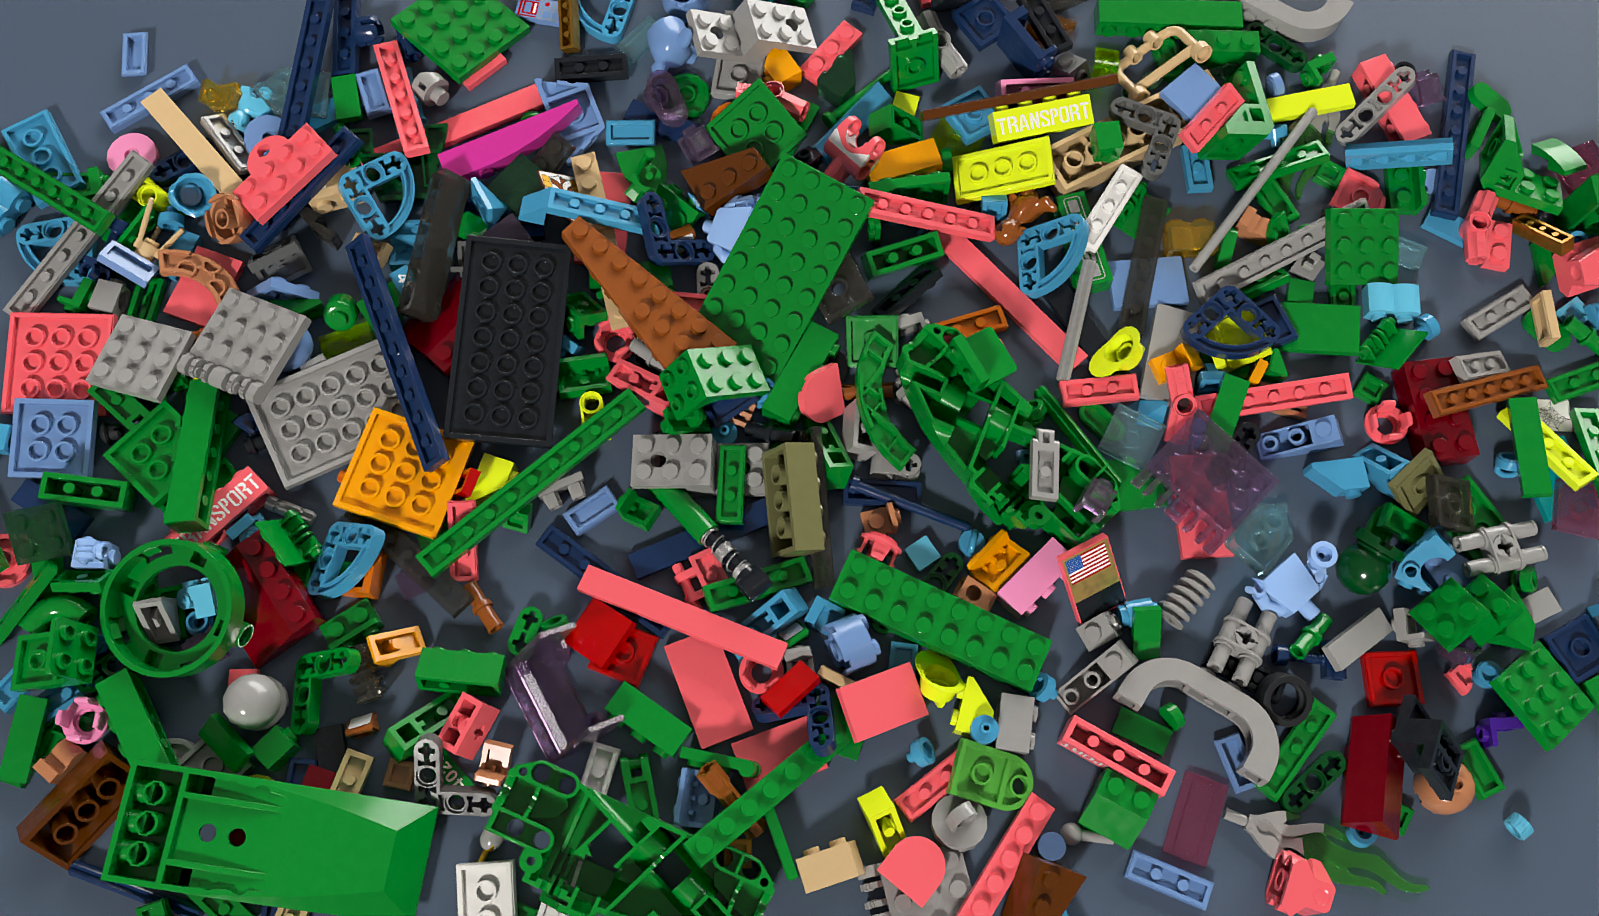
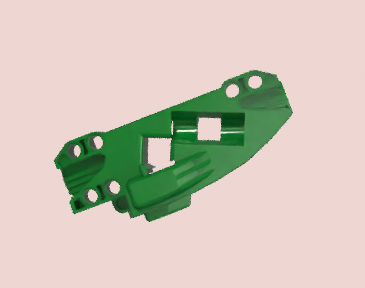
M934 323L926 324L910 343L902 347V352L895 365L905 395L921 429L940 456L966 486L967 492L980 510L996 525L1003 523L1009 530L1014 526L1020 529L1029 527L1033 530L1042 528L1051 538L1054 537L1067 551L1087 541L1092 535H1097L1102 527L1121 510L1122 504L1117 482L1105 470L1108 465L1106 464L1102 467L1093 456L1083 454L1060 443L1059 497L1056 502L1029 499L1030 453L1026 464H1020L1007 478L1010 481L1007 485L986 465V462L990 457L996 459L1005 449L1008 440L1030 449L1031 439L1036 438L1037 430L1027 421L1033 406L1004 379L973 394L946 351L951 340L961 334V332L953 327ZM966 395L990 404L988 413L981 426L957 416Z

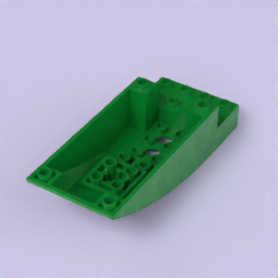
M133 758L100 880L338 916H416L439 807ZM206 824L214 825L217 830L215 838L209 842L203 841L200 836V831ZM239 828L245 832L246 839L242 845L236 847L230 843L229 836L233 830Z

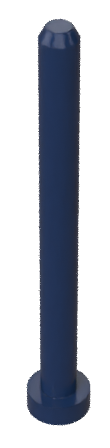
M854 475L848 489V492L852 494L858 491L887 503L892 502L895 506L963 532L970 531L971 524L967 521L860 481V476Z

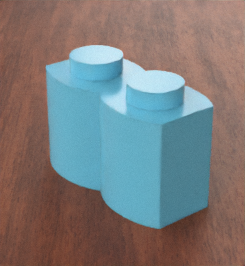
M1373 282L1367 283L1361 290L1364 319L1380 323L1382 319L1392 317L1398 324H1409L1421 314L1419 285Z

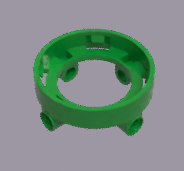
M160 539L143 544L128 553L111 572L104 586L100 602L102 632L107 645L115 657L129 669L142 675L159 678L185 677L210 668L221 660L231 647H244L253 635L254 626L243 621L245 612L244 590L235 568L225 558L228 550L208 541L198 543L180 539ZM166 546L172 548V554L158 557L150 562L149 557L162 552L161 548ZM189 566L200 571L209 579L216 592L218 609L216 620L208 635L196 646L178 652L166 646L155 645L146 636L132 604L134 601L152 599L158 589V582L153 580V578L157 574L171 567ZM124 617L126 631L132 641L129 644L124 642L120 631L118 619Z

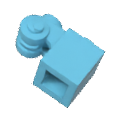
M207 577L201 578L202 584H200L199 579L183 582V588L178 591L176 596L177 604L181 609H195L196 619L217 615L218 603L216 592Z

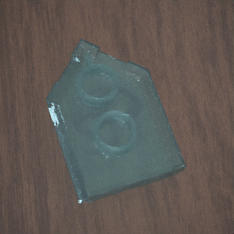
M280 67L267 80L262 83L259 82L252 87L275 114L282 115L292 68ZM320 71L311 118L326 119L328 116L332 84L331 72Z
M1252 504L1224 541L1225 547L1259 576L1267 577L1294 539L1287 516L1289 513L1288 504Z

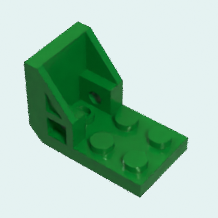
M1246 61L1220 85L1222 87L1230 82L1245 102L1197 153L1199 160H1240L1272 131L1274 123L1254 61Z
M1504 114L1479 154L1480 182L1483 189L1495 192L1496 196L1558 216L1563 209L1561 182L1554 177H1544L1535 174L1527 168H1523L1521 161L1523 149L1515 119Z

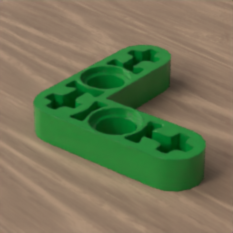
M340 647L304 654L298 659L295 669L291 728L295 734L311 736L317 731L320 718L322 679L355 673L361 663V655L357 649ZM330 658V664L328 669L326 670V664L328 659ZM309 689V696L306 701V692Z

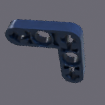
M205 137L206 140L213 146V148L232 168V166L229 164L227 159L218 149L213 140L210 137ZM179 150L154 164L156 167L150 173V176L159 186L169 187L183 174L195 173L199 169L193 162L186 167H181L180 162L188 157L182 150ZM172 166H175L177 168V171H174ZM165 171L166 176L162 178L161 173Z
M650 191L637 200V211L647 256L653 265L659 267L701 265L714 258L713 245L707 240H671L663 202L658 194ZM651 223L658 226L660 230L659 235L652 232ZM678 247H681L685 251V259L681 258L678 255ZM699 249L700 251L704 252L695 254V252ZM657 250L659 253H667L669 251V254L663 257L661 254H658Z
M819 683L781 719L770 708L766 707L760 696L753 700L751 705L756 720L761 723L807 715L808 736L813 753L819 757H827L835 752L837 739L833 703L826 685ZM821 695V705L817 706L815 700H817V696ZM825 715L828 717L824 723H814L818 716ZM820 734L825 735L826 740L824 745H821Z

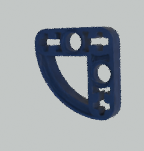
M1231 285L1221 288L1184 322L1180 330L1182 339L1194 349L1215 358L1228 360L1256 356L1273 346L1281 334L1280 327L1238 288ZM1232 296L1233 300L1226 302L1224 298ZM1239 303H1240L1241 306H1240V308L1238 309V311L1236 312L1234 309H1235V307H1237V306L1239 305ZM1212 309L1217 313L1218 318L1210 320L1205 316L1204 311ZM1250 311L1254 315V321H1245L1241 316V312ZM1228 316L1255 342L1242 345H1228L1215 342L1205 336ZM1260 321L1261 325L1255 329V325ZM1199 322L1202 324L1197 333H1189L1190 328H1194ZM1268 330L1272 333L1270 336L1264 337L1262 335L1264 332H1267Z

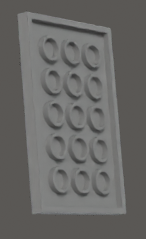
M377 339L276 381L265 400L259 405L246 400L286 490L349 464L374 407L405 417Z

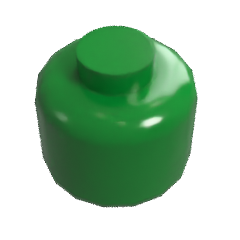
M345 293L331 296L323 310L325 323L336 331L351 329L355 325L360 313L359 308L355 304L357 300Z

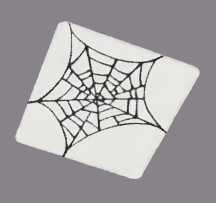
M1537 399L1540 420L1552 431H1573L1569 416L1570 406L1568 400L1553 405L1551 400Z

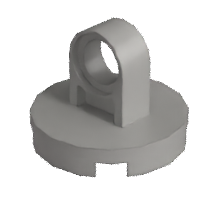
M948 795L936 804L931 815L930 828L934 838L943 847H949L953 850H958V852H965L974 849L982 841L987 830V816L980 804L954 795Z

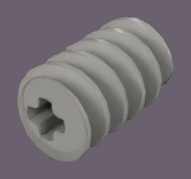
M1188 569L1184 573V577L1177 581V585L1171 588V593H1167L1164 596V601H1160L1157 604L1162 609V618L1174 628L1182 630L1184 627L1180 619L1187 623L1190 621V617L1186 612L1195 615L1197 609L1193 604L1202 607L1204 602L1200 596L1205 599L1210 598V593L1206 589L1216 590L1214 584L1204 574Z

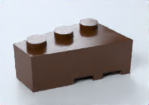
M754 147L681 171L703 209L713 218L717 210L723 208L730 199L737 195H742V197L749 195L768 182L773 173L763 156Z
M1023 852L1002 916H1062L1087 876L1066 866Z

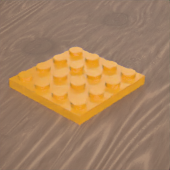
M374 407L333 501V506L436 540L448 515L447 501L454 500V492L460 485L461 475L466 470L476 442L445 440L443 438L444 430L439 429L450 460L433 472H424L405 417Z

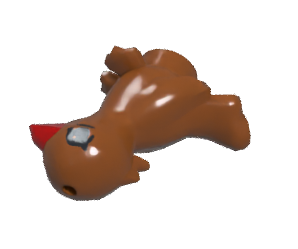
M1034 190L1022 191L1019 193V196L1014 193L1008 194L1007 199L1011 207L1006 219L995 225V241L1001 246H1010L1016 243L1020 236L1023 235V231L1026 230V227H1022V225L1034 221L1044 212L1055 213L1057 206L1048 196L1039 199V194Z

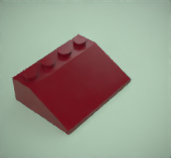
M460 272L429 301L432 308L416 317L413 316L402 327L409 346L449 381L462 281Z
M259 530L237 544L225 557L235 568L244 590L245 612L243 621L254 626L253 635L243 648L256 669H261L318 629L320 625L327 622L312 596L308 594L306 587L292 566L284 567L277 560L275 552L268 542L261 537Z

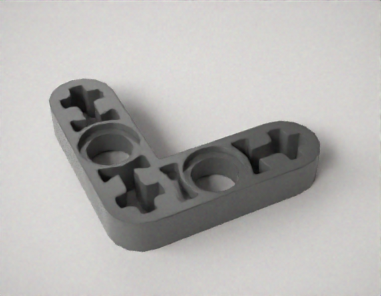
M1117 97L1110 105L1109 117L1113 121H1119V124L1152 135L1140 172L1145 179L1156 181L1162 176L1180 130V119L1174 114L1125 97ZM1119 107L1124 108L1123 113L1118 112ZM1132 110L1135 111L1133 117H1130ZM1147 114L1151 121L1143 123L1138 119V115ZM1166 123L1171 125L1167 135H1164L1163 132ZM1158 142L1163 143L1167 150L1159 152L1155 149L1154 144ZM1154 159L1158 160L1155 172L1150 170Z
M425 733L420 736L414 746L415 803L439 807L438 814L490 816L493 812L491 807L499 795L497 791L490 787L444 785L442 740L434 733ZM425 743H428L429 747L433 749L429 759H426L428 750L427 747H424ZM422 769H433L436 777L433 779L424 777ZM428 788H432L430 798L434 800L433 803H430L428 798L425 797ZM452 795H460L463 797L465 804L455 805L450 797ZM482 798H487V802L490 803L489 806L485 805Z

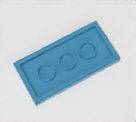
M47 109L1 130L10 151L45 173L58 172L57 176L52 177L73 190H82L87 187L51 113ZM62 172L73 173L74 176H62ZM32 195L36 205L41 210L50 206Z

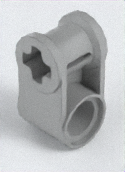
M877 449V453L871 459L869 475L872 478L881 480L916 481L920 475L921 460L916 454H913L899 472ZM907 464L912 465L911 471H906Z

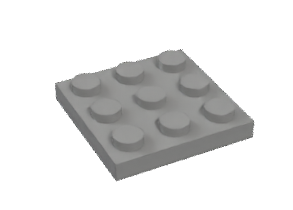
M122 314L85 380L90 385L161 404L178 373V361L182 355L189 352L196 336L191 331Z

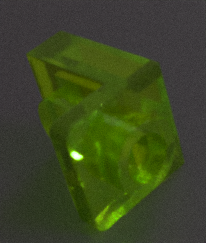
M1096 47L1091 78L1115 73L1117 75L1119 50Z

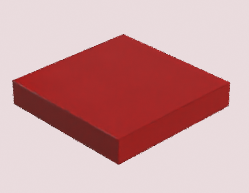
M593 597L563 642L606 671L637 624Z
M634 628L606 671L592 661L589 662L587 668L622 683L626 681L631 686L639 689L660 638Z
M1416 650L1365 652L1359 657L1367 708L1399 707L1402 704L1404 695H1416L1422 705L1425 704Z

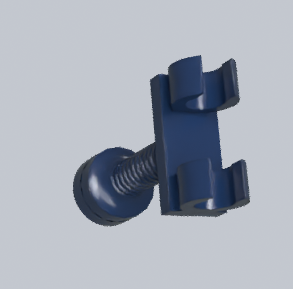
M115 218L109 226L111 233H109V238H107L108 240H106V245L104 246L106 247L112 240L117 241L130 224ZM86 255L83 259L85 262L79 267L80 275L84 277L88 275L96 283L98 279L104 280L105 277H107L106 280L108 281L111 278L116 279L115 275L119 274L97 261L96 258Z
M1326 639L1320 642V654L1308 653L1304 659L1295 658L1290 653L1287 645L1274 644L1272 647L1271 662L1274 666H1287L1288 662L1320 664V679L1333 681L1347 679V670L1335 672L1321 649L1331 640Z

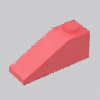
M620 358L606 377L608 382L623 392L629 388L645 407L657 415L664 417L663 410L666 407H670L660 378L654 373Z

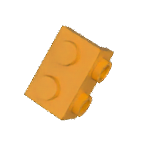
M1001 529L997 534L990 537L987 544L978 553H975L970 558L967 568L973 579L997 594L1031 559L1028 551L1009 539L1007 531Z

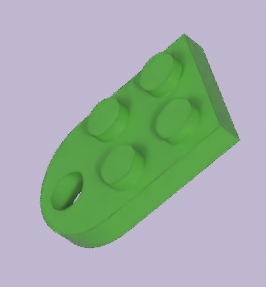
M960 738L946 793L997 810L1012 811L1022 807L1033 790V775L1028 764L1014 754L979 744L966 738ZM1016 778L1021 779L1023 782V789L1019 794H1016L1012 788L1013 781Z

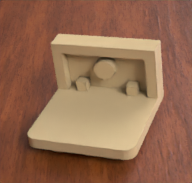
M344 164L327 182L326 188H322L310 200L309 204L317 216L348 207L338 190V182L342 175L357 167L349 168V165L346 166ZM346 180L344 188H350L353 191L354 197L350 199L354 201L358 197L354 191L356 183H350Z

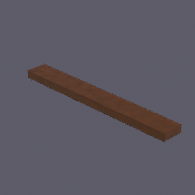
M1115 73L927 109L919 113L920 122L993 109L1004 105H1014L1030 100L1035 101L1050 96H1061L1071 92L1108 87L1119 83L1118 74L1116 75Z

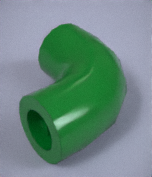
M53 594L38 600L32 605L18 622V625L31 634L46 632L50 628L51 620L54 617H63L91 625L97 618L98 609L88 601L73 594Z

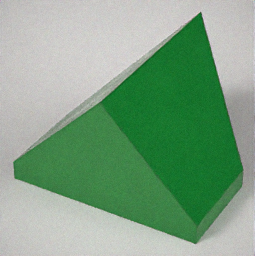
M1512 584L1504 592L1521 606L1524 612L1487 643L1532 651L1535 623Z

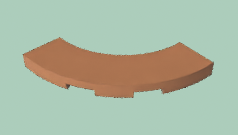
M157 250L160 274L163 277H185L202 284L213 295L217 307L229 288L241 291L232 276L221 265L208 257L192 253L188 250Z

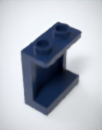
M1022 5L1003 17L997 46L1025 79L1048 78L1051 74L1058 48L1056 45H1053L1046 50L1041 49L1024 28L1029 12Z

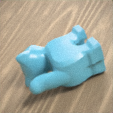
M241 86L242 96L238 103V109L229 114L228 121L235 129L242 131L244 134L250 118L255 119L263 115L274 116L273 105L275 99L272 90L261 89V97L256 98L257 96L253 93V88Z

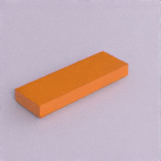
M1000 304L934 323L956 328L966 338L987 327L993 328L996 333L1006 331L1009 327Z

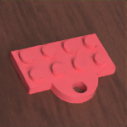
M308 123L302 126L290 139L280 135L266 137L258 142L250 152L247 167L251 175L233 191V194L238 196L241 203L256 221L264 225L338 155ZM270 149L269 153L263 157L264 153Z

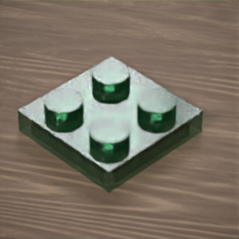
M61 501L2 513L18 566L73 554L74 544Z

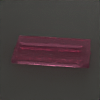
M1186 770L1161 851L1179 857L1184 861L1187 860L1206 867L1229 786Z

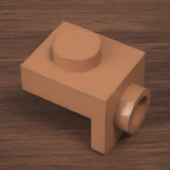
M487 739L483 745L480 766L474 774V780L481 782L487 787L501 786L510 770L514 745Z

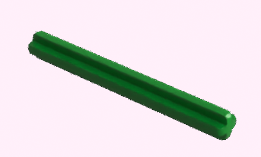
M1042 385L1034 391V397L1043 400L1047 413L1076 449L1083 454L1093 456L1102 467L1107 464L1108 467L1105 470L1114 477L1119 488L1123 483L1121 478L1047 387Z

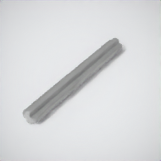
M1084 259L1082 262L1056 376L1057 381H1068L1071 379L1096 268V261Z

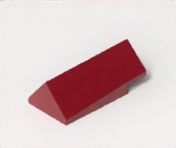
M1392 713L1353 716L1350 718L1349 744L1344 749L1346 769L1343 772L1340 825L1398 840L1405 761L1391 743V731L1395 729L1397 719Z

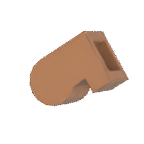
M1248 205L1235 226V229H1238V237L1256 246H1266V230L1270 219L1256 214L1257 210Z
M969 575L960 578L952 595L989 612L997 598L993 591Z
M65 738L52 749L45 759L40 758L33 768L49 783L58 785L86 756L87 752L79 744Z

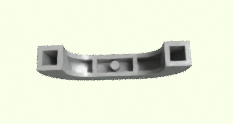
M1219 0L1242 2V14L1245 21L1262 23L1283 38L1302 43L1315 42L1331 35L1340 26L1354 4L1350 0H1327L1320 9L1304 12L1294 9L1279 0Z
M1157 658L1144 662L1134 668L1117 688L1112 699L1135 713L1142 707L1152 690L1160 687H1171L1231 720L1241 730L1246 746L1244 756L1236 773L1260 787L1270 781L1279 759V740L1276 728L1262 706L1241 692L1237 685L1231 682L1225 683L1217 678L1213 671L1204 667L1200 668L1185 660Z

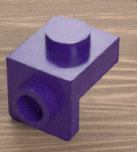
M1509 712L1493 713L1492 718L1476 721L1475 734L1482 748H1491L1499 745L1497 732L1522 729L1524 726L1517 717H1510Z

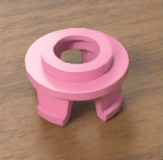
M78 696L74 698V702L66 710L57 711L55 724L62 727L66 740L77 744H90L99 740L106 733L109 727L107 724L109 717L97 699ZM93 711L95 712L92 726L94 729L90 732H85L80 728L79 720L84 713Z

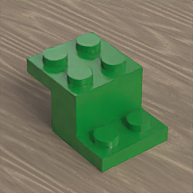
M1481 573L1464 588L1450 577L1408 613L1450 653L1468 637L1481 648L1520 616L1524 610Z

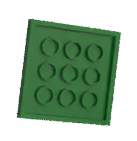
M417 0L390 19L391 26L459 85L495 59L500 53L502 54L530 33V26L499 0Z

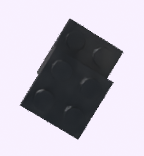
M1404 695L1402 704L1397 710L1398 718L1395 729L1391 731V743L1411 771L1422 774L1440 800L1452 801L1464 751L1443 720L1431 719L1416 695Z

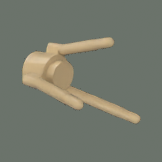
M152 197L148 200L138 237L133 244L136 247L134 252L151 263L154 262L155 258L158 259L157 250L168 249L184 233V229L180 228L158 249L160 244L156 240L162 229L157 226L151 238L145 237L143 241L154 203V198Z

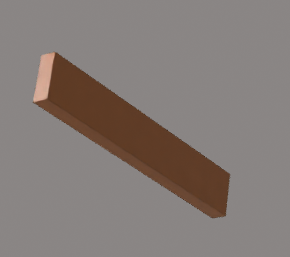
M1536 364L1432 390L1423 394L1433 419L1508 400V398L1535 393L1549 387L1539 365Z

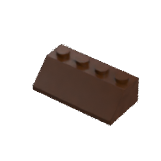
M101 739L16 827L20 843L68 871L71 863L74 860H78L117 819L130 768L127 758H124L117 748Z

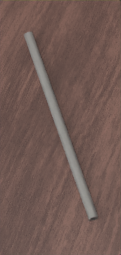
M1309 108L1191 263L1189 266L1191 271L1197 273L1315 118L1318 113L1316 109Z

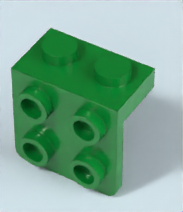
M987 327L967 338L961 333L951 340L946 349L951 361L955 364L964 382L969 386L973 394L1006 378L1017 370V365L991 327Z

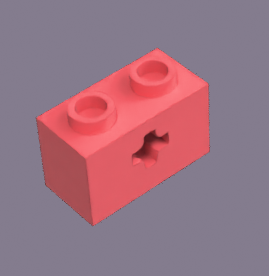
M462 692L438 735L442 740L443 748L455 755L473 761L500 710L477 697Z

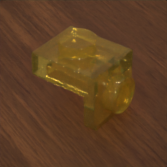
M204 79L198 100L215 112L238 109V103L241 98V85L237 82L217 85L210 79Z

